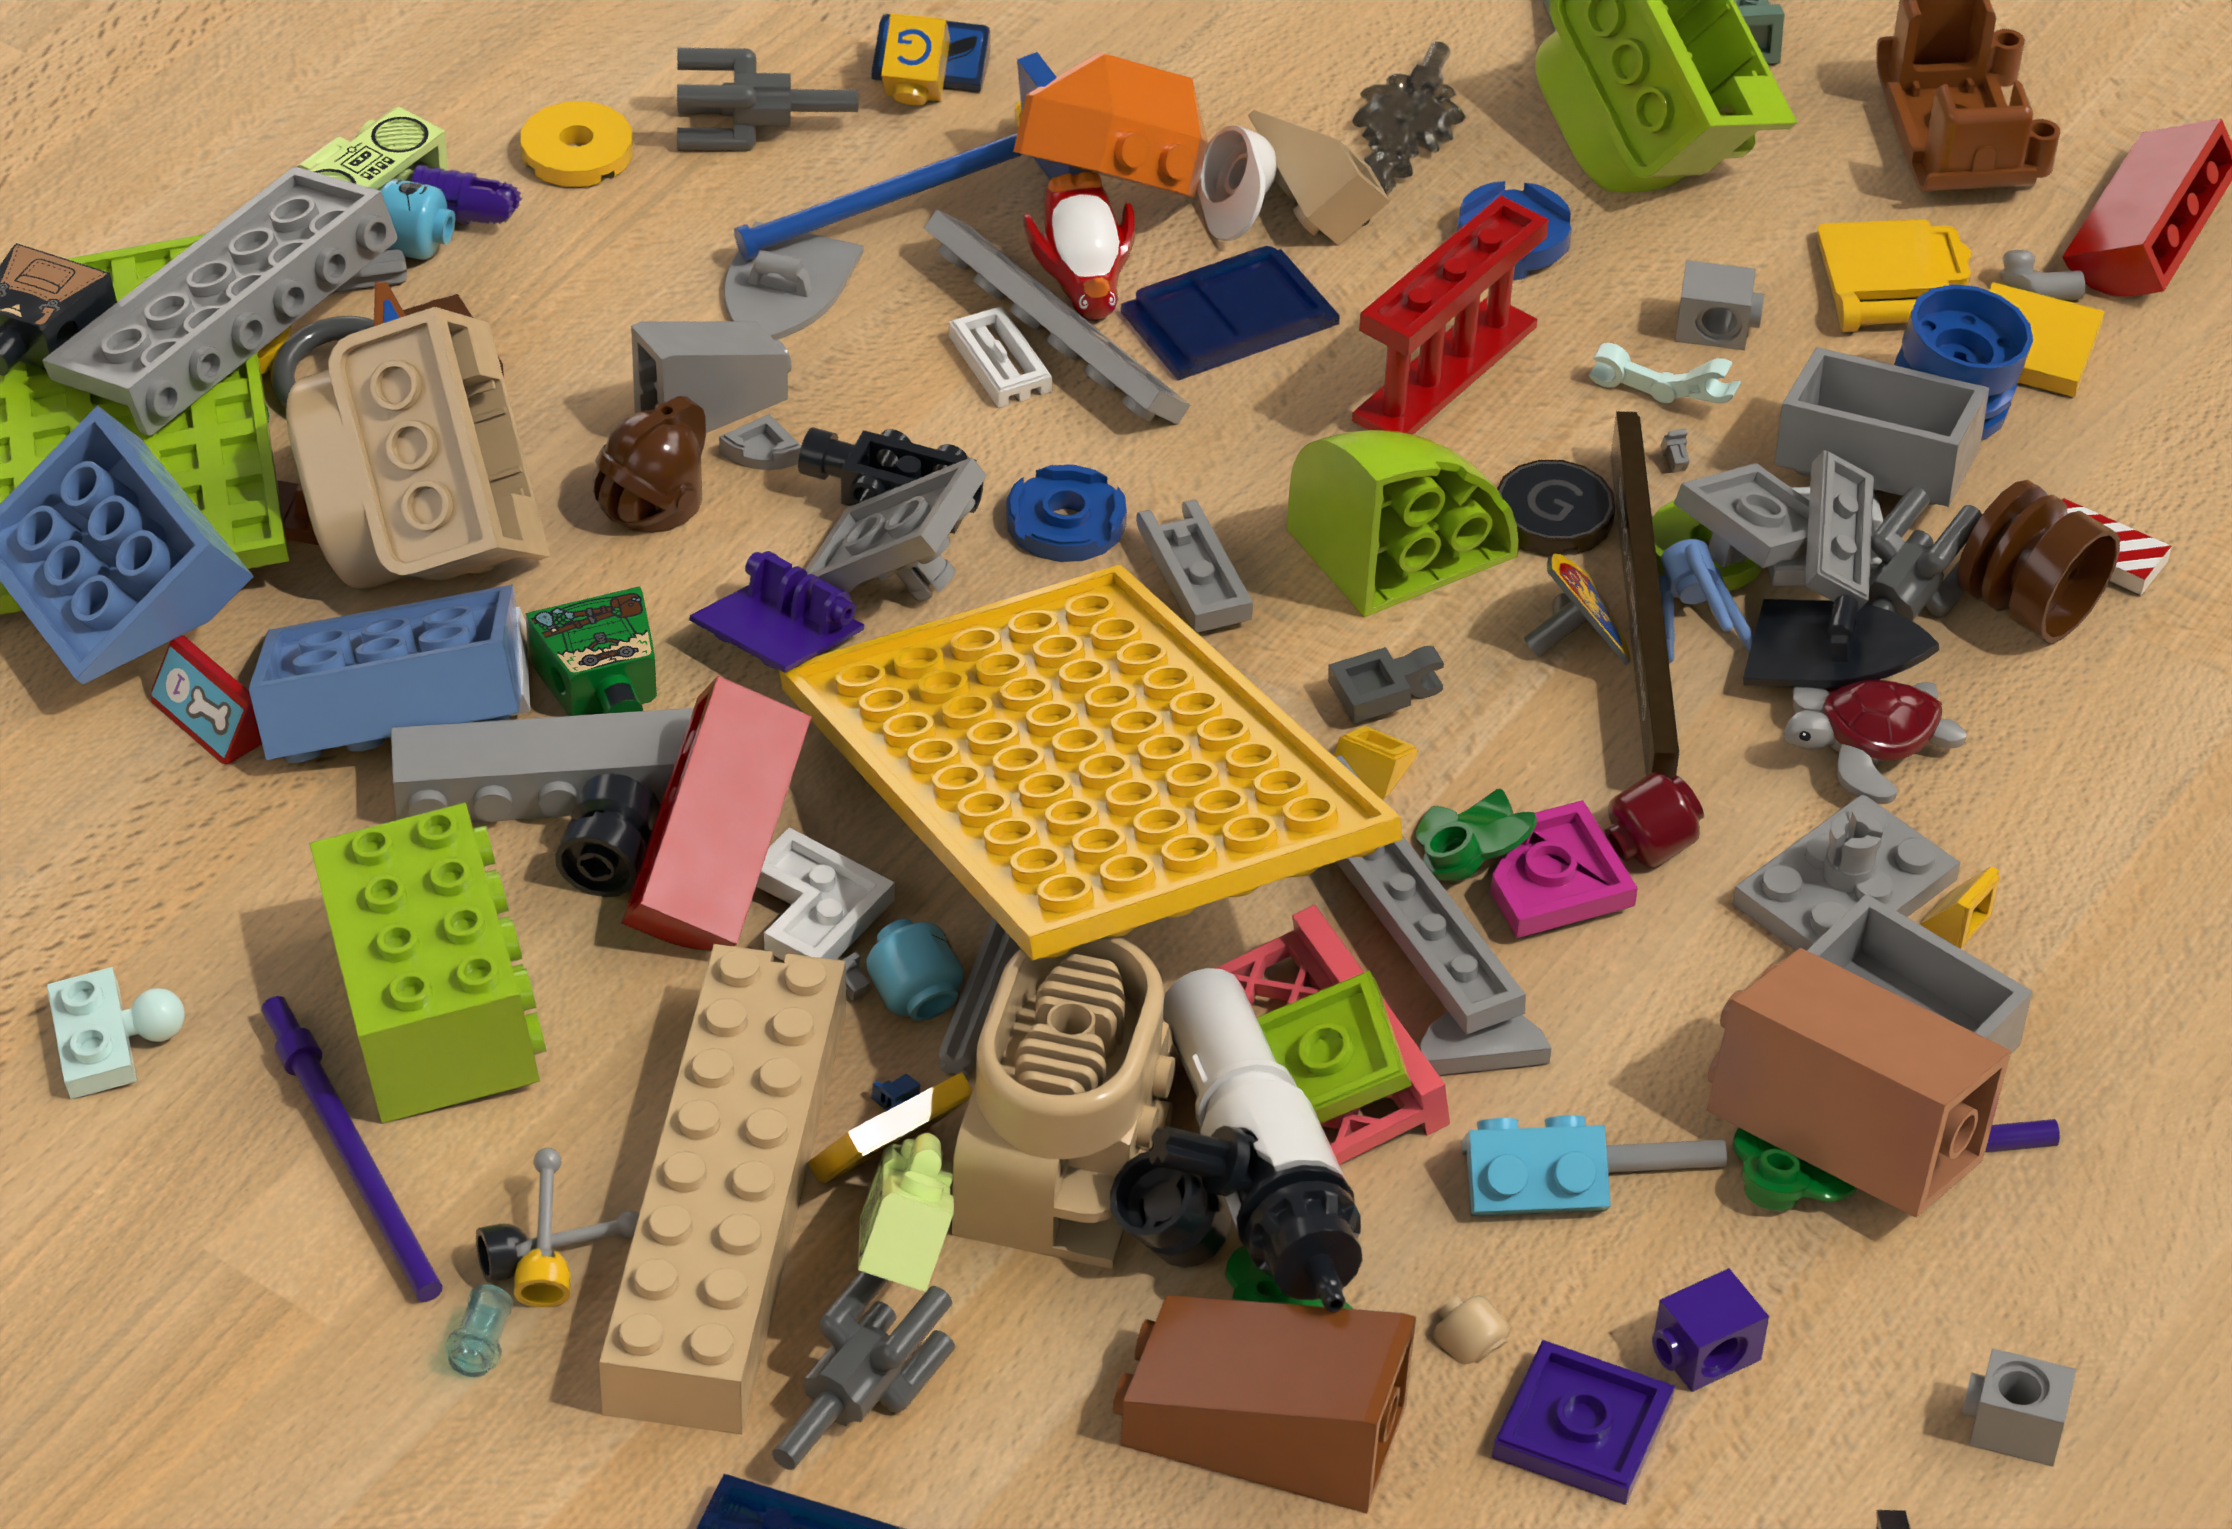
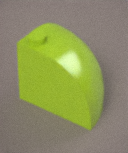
M1354 431L1328 436L1308 443L1300 450L1294 461L1290 478L1286 529L1363 617L1518 557L1517 524L1511 507L1479 469L1450 448L1424 437L1398 431Z

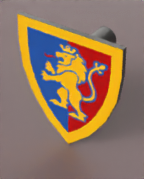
M1561 554L1551 555L1547 561V572L1564 593L1557 595L1553 600V616L1524 637L1529 648L1535 655L1540 657L1588 620L1625 665L1630 662V653L1626 639L1617 620L1590 576Z

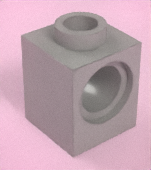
M1686 260L1675 342L1745 350L1748 327L1760 328L1764 294L1753 292L1756 269Z
M1992 1348L1986 1376L1971 1373L1962 1414L1976 1417L1969 1446L2054 1466L2076 1369Z

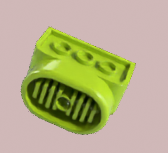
M1550 0V15L1556 30L1542 42L1538 49L1535 60L1537 81L1572 154L1584 172L1599 187L1613 192H1646L1665 188L1680 181L1685 176L1703 175L1711 171L1724 159L1740 158L1747 155L1755 146L1754 133L1758 130L1791 129L1797 124L1784 95L1734 0Z

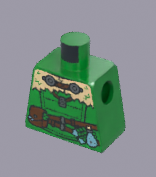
M640 586L525 613L530 663L568 716L643 711L642 704L650 703L657 697L655 654L644 596Z

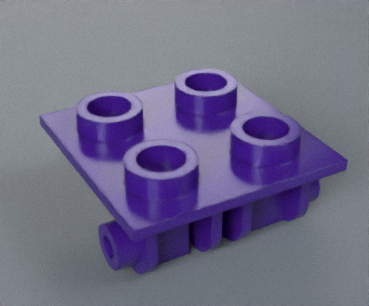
M766 551L763 554L754 552L748 558L745 572L750 575L749 585L691 614L689 621L713 633L719 640L737 646L760 659L768 667L778 669L784 673L863 631L865 626L863 623L853 619L856 605L851 602L848 592L826 583L814 574L808 575L807 571L799 566L792 568L791 563L783 560L771 551Z

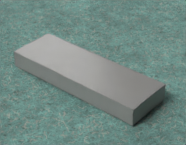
M1823 450L1811 464L1805 587L1833 602L1840 595H1850L1858 601L1859 611L1868 602L1874 477L1833 453Z

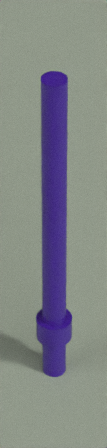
M274 996L267 999L261 1007V1012L277 1040L275 1052L285 1071L290 1075L297 1076L417 1299L421 1302L435 1299L441 1294L443 1286L320 1063L323 1054L310 1030L300 1027L284 997Z

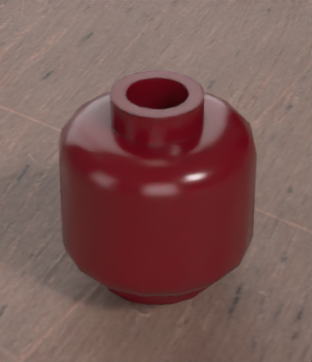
M1654 772L1610 800L1608 815L1611 826L1605 829V835L1616 854L1622 860L1628 861L1634 857L1644 866L1655 868L1699 839V821L1704 818V811L1693 790L1681 777L1675 776L1670 779L1661 773Z

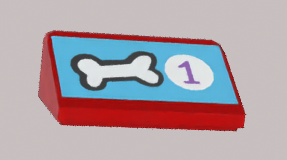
M181 635L171 640L150 694L152 704L222 764H230L262 745L249 690L187 637Z

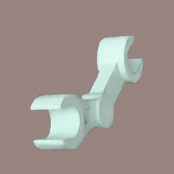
M1613 343L1601 344L1593 358L1597 362L1589 374L1591 380L1602 387L1612 388L1623 383L1651 394L1656 401L1663 404H1668L1676 398L1684 397L1723 404L1729 402L1734 397L1741 384V381L1722 383L1717 380L1725 378L1732 365L1731 361L1724 358L1710 360L1689 371V373L1676 375L1669 372L1658 373L1631 362L1628 353L1622 347Z

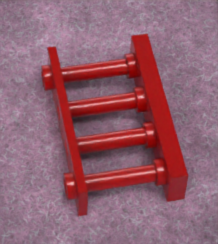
M1500 195L1360 313L1359 331L1387 345L1384 385L1352 412V422L1367 430L1398 431L1414 435L1537 328V318L1512 306L1511 295L1515 264L1547 238L1549 219ZM1489 288L1488 296L1480 302V295ZM1454 317V325L1445 332L1446 323ZM1420 347L1419 355L1410 362L1411 353Z

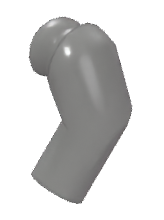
M2010 250L2004 254V270H2001L2000 274L2006 286L2060 300L2083 299L2085 279L2082 271L2043 273L2033 269L2035 257L2028 250Z

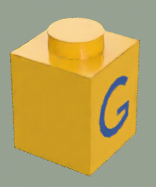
M897 13L890 14L881 74L886 96H893L897 102L915 106L923 105L927 100L941 102L950 44L946 19Z

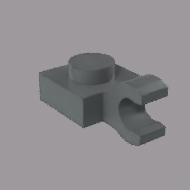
M1434 646L1420 647L1396 659H1393L1387 648L1384 647L1329 664L1328 682L1354 724L1411 706V694L1418 698H1427L1440 693L1443 690V684L1435 671L1444 668V662Z

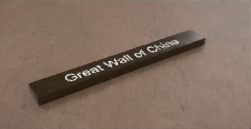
M1616 411L1611 448V464L1645 773L1647 776L1657 772L1671 779L1677 773L1679 745L1641 420L1637 412Z

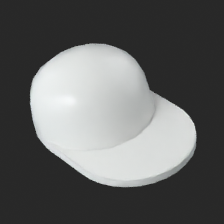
M1237 125L1225 126L1215 133L1209 141L1198 184V194L1208 229L1214 237L1223 241H1233L1240 238L1253 225L1263 204L1264 195L1268 192L1274 181L1277 169L1275 151L1271 143L1260 134Z

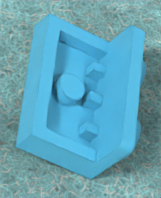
M1580 1115L1549 1117L1545 1119V1127L1518 1128V1119L1491 1118L1478 1121V1130H1469L1461 1140L1462 1154L1467 1155L1471 1216L1606 1211L1611 1207L1605 1125L1586 1126L1585 1117Z

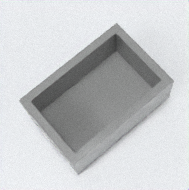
M1816 347L1782 403L1774 465L1794 469L1801 475L1811 477L1812 461L1823 450H1826L1873 475L1874 491L1881 490L1904 496L1910 487H1919L1928 494L1930 498L1928 505L1939 504L1949 507L1980 450L1989 387Z
M1865 894L1807 950L2011 1050V1054L2021 1044L2032 996L2030 989L1868 894Z

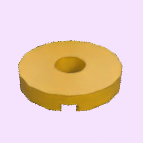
M565 101L550 105L530 116L521 129V160L526 167L529 164V166L535 169V176L547 183L563 187H589L602 183L601 176L614 171V177L626 169L633 158L632 127L624 115L607 105L590 101ZM572 143L586 144L582 146H569Z

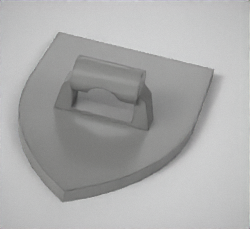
M755 221L752 228L765 223ZM805 233L758 250L757 257L748 261L744 260L738 250L725 280V305L730 321H756L773 340L784 338L802 330L823 316L834 305L864 252L863 246Z

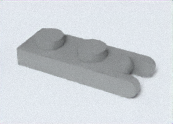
M1196 499L1182 503L1184 520L1162 525L1158 524L1151 510L1137 512L1136 520L1139 532L1190 627L1196 633L1252 620L1253 601Z

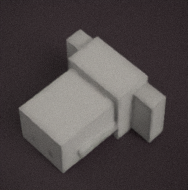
M1686 429L1669 431L1667 435H1664L1660 445L1663 456L1667 455L1672 473L1686 471L1690 462L1685 448L1687 445Z
M857 952L841 960L846 961V994L852 1001L868 993L870 982L858 970L860 955Z

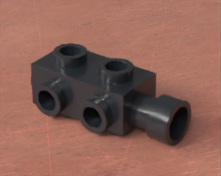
M811 427L801 445L798 470L800 474L826 480L829 475L841 478V504L852 506L966 460L968 456L962 449L951 444L941 445L937 449L914 444L904 433L893 429L885 430L881 434L863 430L857 442L851 444L840 441L836 433ZM983 482L972 497L975 500V505L969 513H974L979 506L983 493ZM963 518L956 522L950 533H956Z

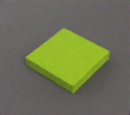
M1370 970L1257 1017L1276 1062L1287 1069L1297 1087L1309 1099L1320 1124L1412 1086L1379 987Z

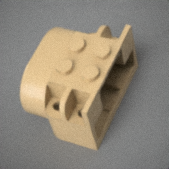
M432 307L349 334L338 341L331 351L328 370L303 377L291 387L286 405L287 429L310 521L318 544L329 565L337 576L350 587L358 590H368L406 577L434 581L447 580L466 573L480 574L492 570L495 564L517 557L535 560L550 557L489 322L438 307Z
M1107 936L1073 947L1062 956L1039 958L1033 961L1020 949L1005 966L979 1036L976 1056V1083L960 1126L955 1147L952 1235L1113 1269L1125 1229L1117 1224L1110 1210V1191L1115 1176L1126 1162L1140 1153L1151 1151L1153 1145L1151 1137L1157 1128L1165 1129L1166 1126L1170 1127L1173 1103L1167 1102L1178 1062V1059L1170 1057L1173 1033L1169 1024L1163 1021L1164 987L1161 976L1152 960L1134 944L1121 937Z

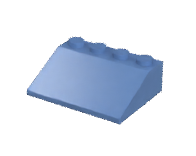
M98 405L0 504V581L73 677L83 685L209 622L254 577L142 439Z
M513 584L268 630L249 685V692L266 760L284 757L288 763H299L320 756L324 749L347 745V749L350 751L372 749L383 744L385 738L391 737V728L501 721L509 720L511 714L519 713L522 694L516 595Z

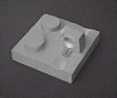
M1755 463L1681 483L1674 504L1713 532L1708 548L1712 560L1720 566L1727 567V565L1737 562H1744L1748 557L1760 567L1765 568L1775 565L1782 560L1789 561L1806 556L1809 500L1759 464Z

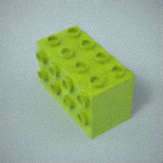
M466 802L310 842L330 928L381 1123L540 1082L534 1055L547 1052L537 1012L528 1015L524 1014L526 1010L537 1008L527 969H524L523 964L513 967L511 965V962L523 959L515 926L509 916L498 919L497 914L509 911L501 877L496 870L485 872V866L496 864L486 825L477 828L472 827Z

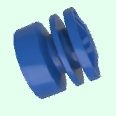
M1955 284L1932 288L1918 297L1902 338V346L1894 365L1989 387L1982 439H1987L2002 428L2017 388V382L2033 343L2031 325L2018 307L1996 293L1975 286Z

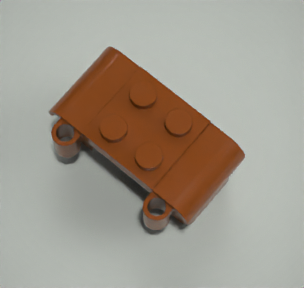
M1900 0L1894 36L1880 37L1877 40L1876 65L1878 77L1908 165L1921 192L2033 186L2037 178L2046 177L2053 171L2060 128L2050 120H2032V107L2023 84L2017 81L2025 39L2022 34L2011 29H2000L1994 32L1996 14L1990 0ZM2013 85L2008 106L2001 87Z

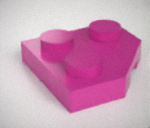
M1583 800L1536 812L1537 823L1531 835L1520 846L1508 852L1505 859L1501 858L1492 875L1490 894L1517 938L1630 908L1636 904L1638 890L1636 884Z

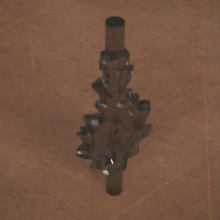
M1435 41L1431 43L1421 65H1416L1410 75L1394 73L1386 79L1387 84L1371 85L1360 93L1361 97L1368 104L1358 110L1353 116L1352 122L1354 126L1359 128L1367 126L1362 136L1365 140L1369 141L1368 146L1373 153H1370L1362 160L1371 167L1387 197L1396 187L1395 178H1409L1413 175V168L1409 159L1418 156V146L1434 154L1440 150L1438 142L1447 143L1454 139L1451 125L1459 124L1466 118L1463 111L1450 100L1456 96L1454 89L1447 84H1442L1444 80L1442 70L1450 55L1449 47L1443 42ZM1370 219L1362 226L1367 225L1370 222Z

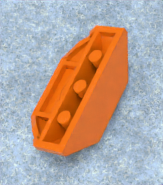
M1098 52L1062 73L1047 86H1040L1026 95L1013 152L1195 199L1208 141L1193 78Z

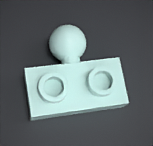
M113 967L47 984L63 1078L70 1099L137 1082L129 1036L139 1034L149 1041H166L174 1037L184 1023L185 1010L181 1000L173 992L163 988L146 990L136 998L130 1009L123 1010L119 984Z

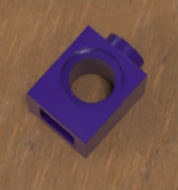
M1728 1268L1659 1300L1655 1330L1652 1335L1653 1348L1660 1363L1667 1370H1674L1690 1391L1693 1392L1761 1360L1769 1315L1731 1269Z

